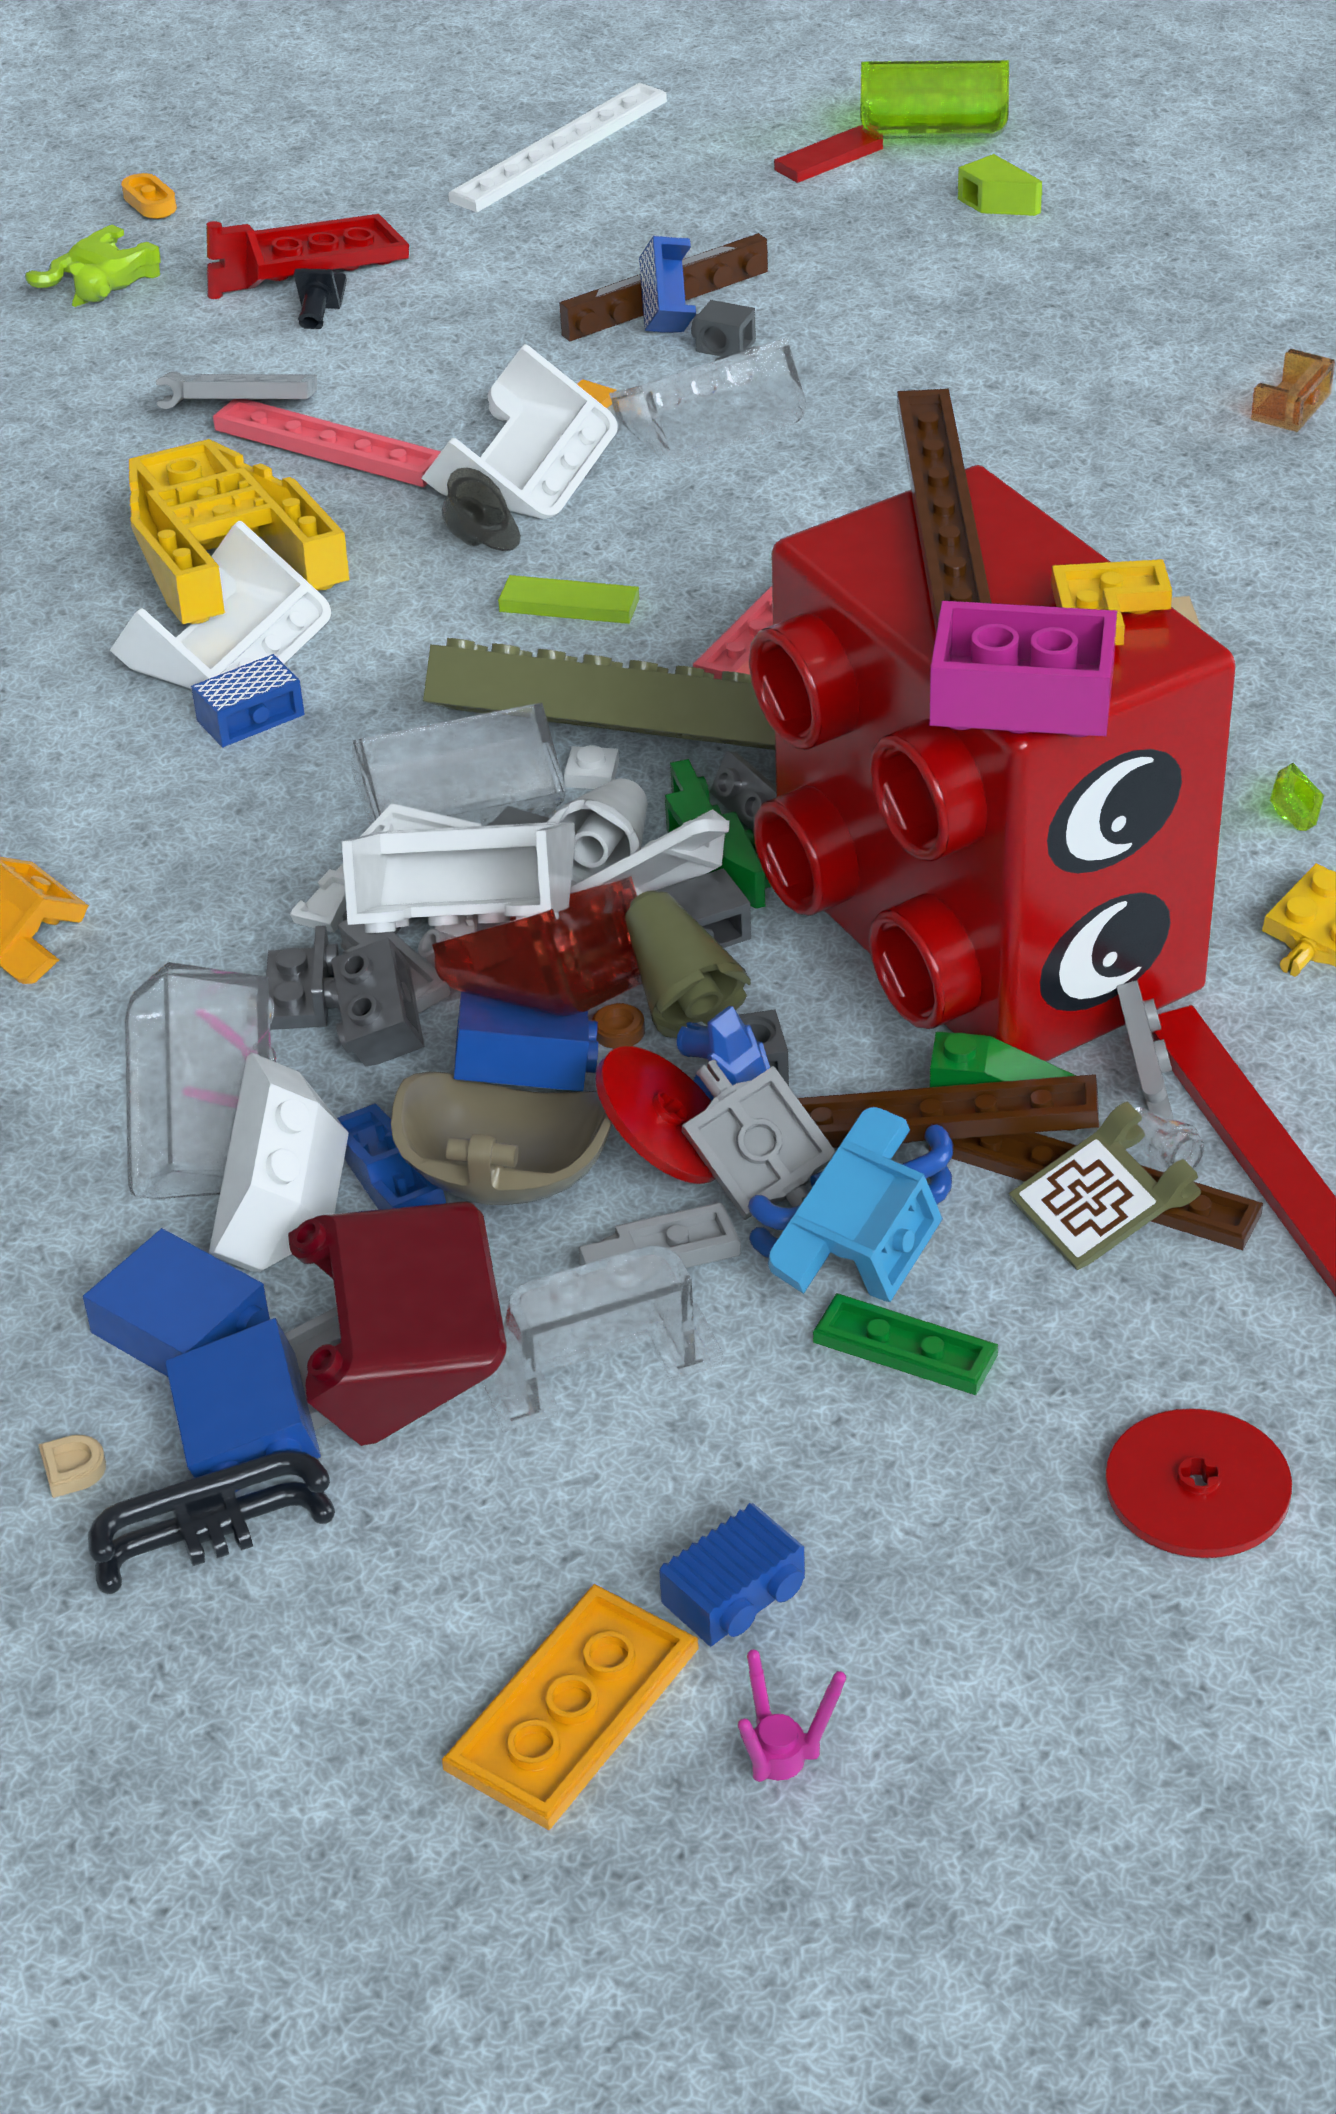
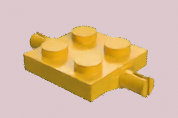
M1317 863L1269 911L1264 919L1262 931L1284 942L1291 949L1288 955L1280 961V967L1283 972L1287 973L1291 969L1290 975L1296 977L1310 961L1330 964L1336 967V872Z

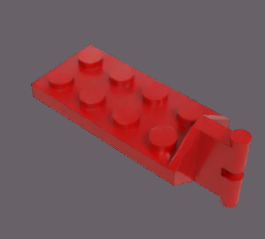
M380 214L256 231L249 224L222 227V223L217 221H210L206 224L207 258L219 260V262L207 264V296L210 299L221 298L223 292L255 288L265 279L273 281L285 280L288 276L294 275V271L297 268L356 270L360 265L374 263L384 265L395 260L409 259V243Z

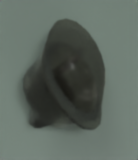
M458 468L451 473L447 482L448 494L444 499L441 510L443 521L451 533L469 546H478L482 543L500 551L515 549L520 543L521 535L498 486L488 476L472 468Z

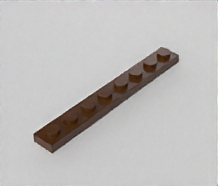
M949 388L897 391V412L936 633L942 601L991 603Z

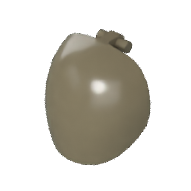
M431 1071L415 1073L403 1079L396 1091L391 1117L393 1141L401 1156L412 1168L431 1184L465 1200L484 1205L523 1204L546 1199L571 1188L590 1171L598 1160L612 1126V1122L601 1104L597 1091L569 1093L522 1091L485 1082L455 1080L454 1074Z

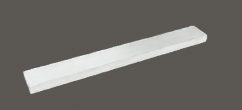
M642 83L632 86L449 192V202L471 211L479 212L667 102L666 92Z

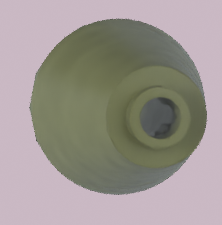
M647 891L633 899L625 915V921L652 1021L657 1030L665 1037L677 1038L680 1028L682 1026L687 1027L686 1023L703 1022L708 1026L707 1022L728 1006H733L737 1010L747 997L743 989L744 985L748 984L751 986V979L745 969L669 893Z

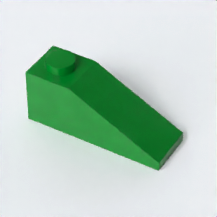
M948 1032L935 1033L930 1065V1087L1076 1076L991 1036Z

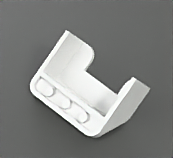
M574 822L378 832L341 841L348 925L364 924L365 933L396 931L398 927L410 926L409 918L428 917L429 926L459 924V915L478 914V923L509 921V916H516L517 926L547 924L548 920L559 919V911L569 908L575 849Z

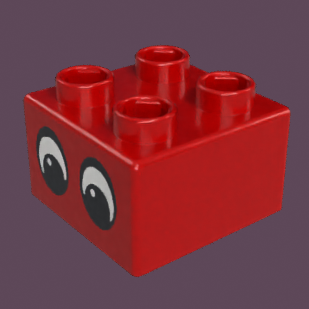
M974 465L965 469L992 604L1056 607L1051 586L1053 565L1111 562L985 467ZM911 490L777 541L771 552L773 625L760 630L751 642L749 668L758 704L769 725L775 731L776 798L764 802L756 812L753 833L756 852L763 872L782 902L799 915L811 916L825 911L871 955L878 981L889 1002L905 1020L915 1027L934 1029L944 1024L953 1033L991 1036L1046 1062L1126 1025L1117 985L1137 980L1143 1001L1154 998L1157 1010L1201 990L1206 982L1236 664L1232 653L1173 607L1168 610H1151L1144 614L1121 612L1125 625L1124 645H1115L1107 737L1090 735L1086 737H1072L1067 734L1042 732L1018 734L1008 730L978 728L957 730L946 726H930V671L936 631Z

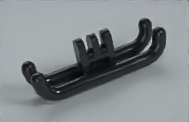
M286 1450L267 1454L118 1502L106 1508L93 1521L88 1532L89 1553L94 1561H96L97 1585L103 1593L113 1594L117 1592L122 1585L120 1568L126 1560L180 1541L184 1542L192 1566L205 1563V1553L201 1543L210 1541L216 1558L229 1555L224 1536L234 1533L236 1544L241 1551L251 1548L253 1543L245 1520L284 1507L302 1506L310 1512L316 1523L327 1524L332 1521L335 1515V1508L324 1492L330 1484L328 1472L317 1458L305 1452ZM283 1475H297L305 1482L281 1483L237 1498L235 1496L236 1490ZM174 1511L175 1518L126 1533L113 1540L114 1534L127 1525Z

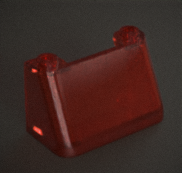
M629 876L570 893L569 908L559 911V919H556L553 909L517 920L516 916H511L510 921L457 937H450L432 944L435 953V969L439 978L457 991L560 1017L586 1012L641 985L642 980L625 921V915L630 908V904L637 897L632 877Z

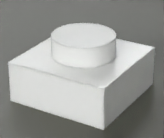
M595 745L585 747L572 746L564 772L565 787L596 789L614 780L619 764V749L601 748Z

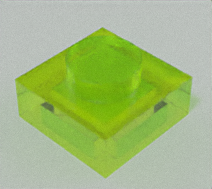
M1291 763L1278 771L1269 801L1273 804L1280 817L1289 820L1297 830L1306 831L1317 825L1325 795L1294 763Z

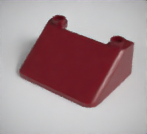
M453 1202L320 1215L304 1221L296 1229L288 1233L289 1248L292 1255L304 1264L315 1263L333 1279L341 1336L339 1344L335 1346L331 1344L322 1345L311 1354L307 1363L308 1374L305 1382L307 1403L360 1446L378 1443L487 1379L501 1365L507 1350L484 1216L472 1203Z

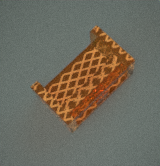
M1289 349L1284 357L1282 382L1277 387L1258 383L1254 388L1251 420L1298 432L1330 396L1335 360Z

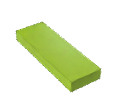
M509 575L498 603L499 612L630 624L640 598L638 586Z

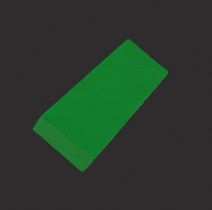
M838 1293L835 1294L813 1331V1343L973 1395H977L998 1356V1344Z

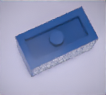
M653 236L639 257L645 331L684 332L696 316V306L686 305L682 260L691 248L690 239Z
M274 654L191 686L197 722L222 748L305 715L300 680Z

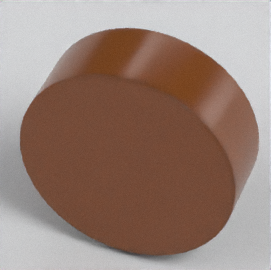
M625 1003L610 1004L599 1009L592 1018V1021L598 1022L596 1041L604 1047L615 1049L621 1046H633L644 1037V1015L638 1008Z

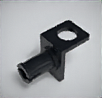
M297 268L294 271V279L302 307L298 317L299 325L304 329H321L324 323L325 309H340L347 282L346 275L343 273H333L330 269Z

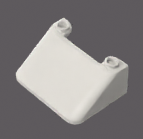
M524 344L488 391L491 414L499 420H506L507 423L482 456L476 455L456 438H451L421 479L447 497L540 519H547L557 515L615 436L617 422L613 414L530 346Z
M237 521L211 556L219 565L225 613L210 617L209 620L203 623L190 624L175 638L145 609L140 608L134 613L110 651L126 666L136 672L191 689V686L271 654H274L285 664L329 621L331 616L330 605L323 595L242 521Z

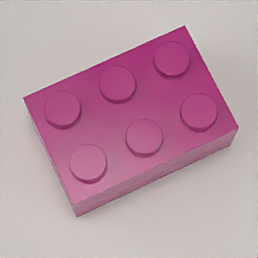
M942 601L930 671V726H946L957 730H967L970 728L1008 730L1018 734L1042 732L1067 734L1072 737H1086L1089 735L1107 737L1114 669L1117 611Z

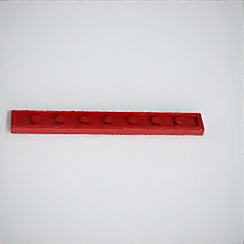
M1189 1005L1158 1014L1162 1029L1152 1032L1154 1041L1164 1039L1173 1073L1336 1297V1196L1194 1006Z

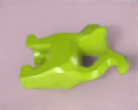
M111 224L81 239L72 246L68 253L51 261L48 271H28L25 273V279L33 287L48 288L57 285L62 280L64 272L71 273L74 276L75 295L72 301L73 307L88 302L104 301L111 291L124 289L138 279L160 276L159 263H161L159 247L150 242H142L136 247L119 250L115 243H117L118 238L124 236V229Z

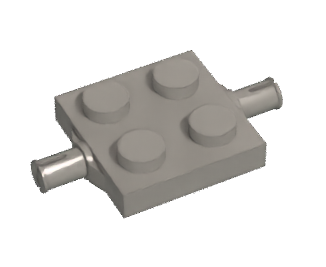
M716 1060L709 1061L707 1067L703 1065L696 1074L709 1089L714 1099L705 1111L682 1125V1133L744 1220L752 1216L748 1204L755 1195H763L771 1203L787 1199L792 1207L801 1205L809 1193L805 1186L810 1177L827 1166L836 1152L774 1066L751 1081L732 1085L717 1065Z

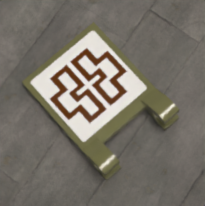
M1128 1101L1117 1106L1094 1134L1009 1193L1012 1202L1076 1270L1097 1260L1167 1209L1185 1206L1201 1194L1200 1188L1193 1182L1198 1178V1174L1184 1159H1180L1172 1164L1156 1182L1127 1152L1126 1149L1136 1145L1145 1137V1131L1138 1125L1142 1121V1116Z

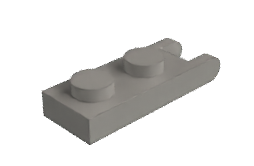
M1137 980L1117 985L1141 1087L1147 1101L1151 1120L1159 1125L1169 1124L1173 1120V1114L1162 1073L1172 1071V1066L1164 1039L1158 1041L1153 1039L1152 1032L1162 1029L1154 998L1143 1001Z

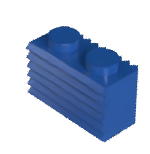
M749 1503L745 1510L740 1509L735 1517L730 1516L726 1523H720L717 1530L711 1529L708 1536H702L698 1543L692 1542L688 1550L683 1549L679 1556H673L669 1563H663L659 1570L661 1602L711 1647L728 1634L731 1637L741 1635L751 1626L758 1612L775 1600L780 1603L786 1602L798 1592L805 1579L804 1546L754 1503Z

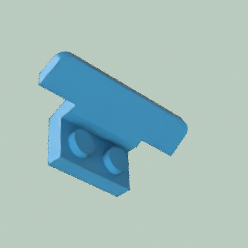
M877 1107L868 1108L861 1113L772 1247L768 1258V1267L775 1276L804 1294L829 1254L833 1253L838 1257L854 1260L870 1296L891 1302L943 1220L924 1174L891 1160L910 1131L906 1119Z

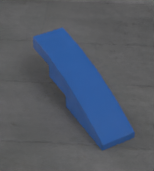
M376 1103L337 1118L349 1133L344 1159L378 1210L446 1203L444 1190L431 1184L401 1156L393 1141L391 1118Z

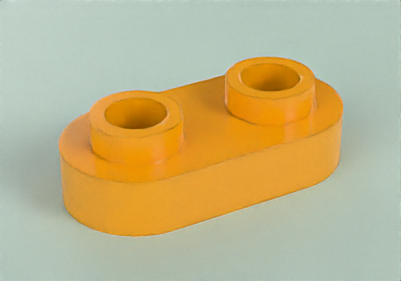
M138 173L122 180L124 200L141 215L148 218L161 219L173 214L177 210L175 192L155 175Z

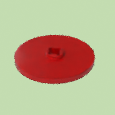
M621 1046L610 1051L600 1061L596 1070L595 1081L601 1104L616 1130L640 1156L662 1172L688 1183L705 1184L714 1181V1176L682 1133L683 1124L707 1109L711 1103L708 1096L686 1073L656 1053L634 1046Z
M1176 1409L1154 1414L1127 1429L1114 1444L1107 1461L1106 1491L1111 1507L1117 1517L1140 1539L1161 1550L1177 1555L1195 1558H1218L1252 1549L1267 1540L1280 1527L1288 1513L1291 1502L1292 1476L1281 1450L1265 1433L1255 1426L1222 1412L1205 1409ZM1202 1475V1479L1207 1485H1195L1194 1479L1190 1476Z

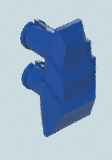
M728 1006L708 1021V1026L688 1022L686 1023L687 1028L682 1026L678 1032L677 1048L682 1055L708 1059V1062L716 1060L717 1065L732 1085L751 1081L770 1068L763 1042H757L751 1026L744 1025L733 1006ZM696 1074L693 1081L712 1101L714 1096Z

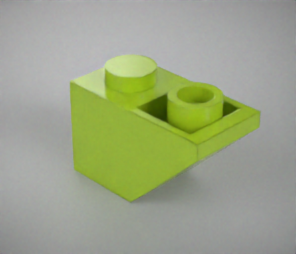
M995 154L958 167V200L978 212L1028 216L1041 214L1042 181Z

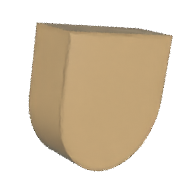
M71 1435L38 1444L53 1498L89 1488L97 1483L105 1473L106 1459L103 1448L96 1439L90 1436Z

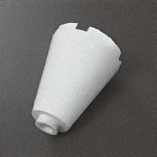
M624 778L611 780L561 806L548 820V822H574L575 849L571 887L641 850L648 802L645 792L637 783Z

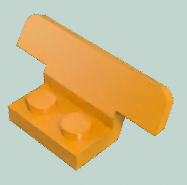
M0 857V967L22 984L37 982L60 960L32 938L38 931L41 922L51 925H58L60 920L79 923L83 920L89 906L32 861Z

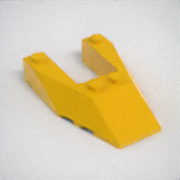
M210 439L129 458L131 528L167 606L182 624L203 623L209 620L210 617L225 613L219 565L206 550L218 548L237 521H242L258 537L261 536L272 550L316 590H327L337 583L350 580L345 532L294 478L287 477L280 480L272 476V468L262 463L255 464L252 467L244 463L242 454Z

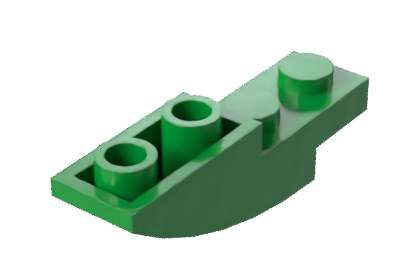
M689 759L670 762L671 793L665 794L667 832L675 830L685 822L693 820L712 809L726 820H730L729 832L725 833L722 866L708 873L724 868L749 900L751 907L755 909L766 907L765 889L771 888V885L763 872L757 856L752 830H744L736 812L721 814L717 804L711 805L706 779L704 776L697 777Z

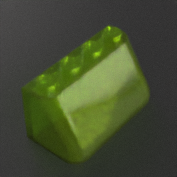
M1009 60L861 62V127L872 138H993L1003 133L1007 127L1009 115Z

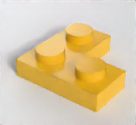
M1163 559L1052 566L1051 586L1056 607L1117 611L1115 645H1124L1125 625L1121 612L1144 614L1151 610L1171 609L1172 587Z

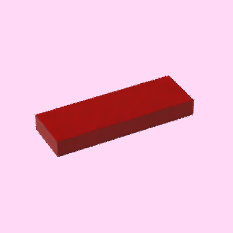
M859 125L774 159V170L799 183L882 150L883 137Z

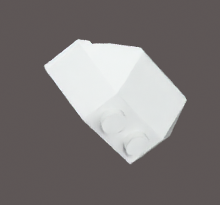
M254 1053L248 1055L246 1059L209 1254L246 1270L261 1272L292 1254L289 1248V1232L308 1219L320 1215L335 1214L349 1133L300 1072Z

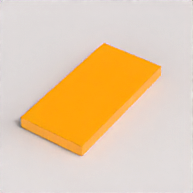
M593 1584L442 1758L443 1770L550 1830L699 1649L698 1638Z

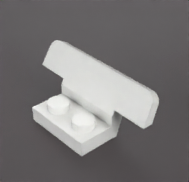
M712 809L693 820L685 822L680 827L660 838L649 841L641 847V850L573 885L570 888L569 906L577 908L586 907L611 893L632 899L647 891H656L702 876L722 866L725 833L729 832L730 820H726Z

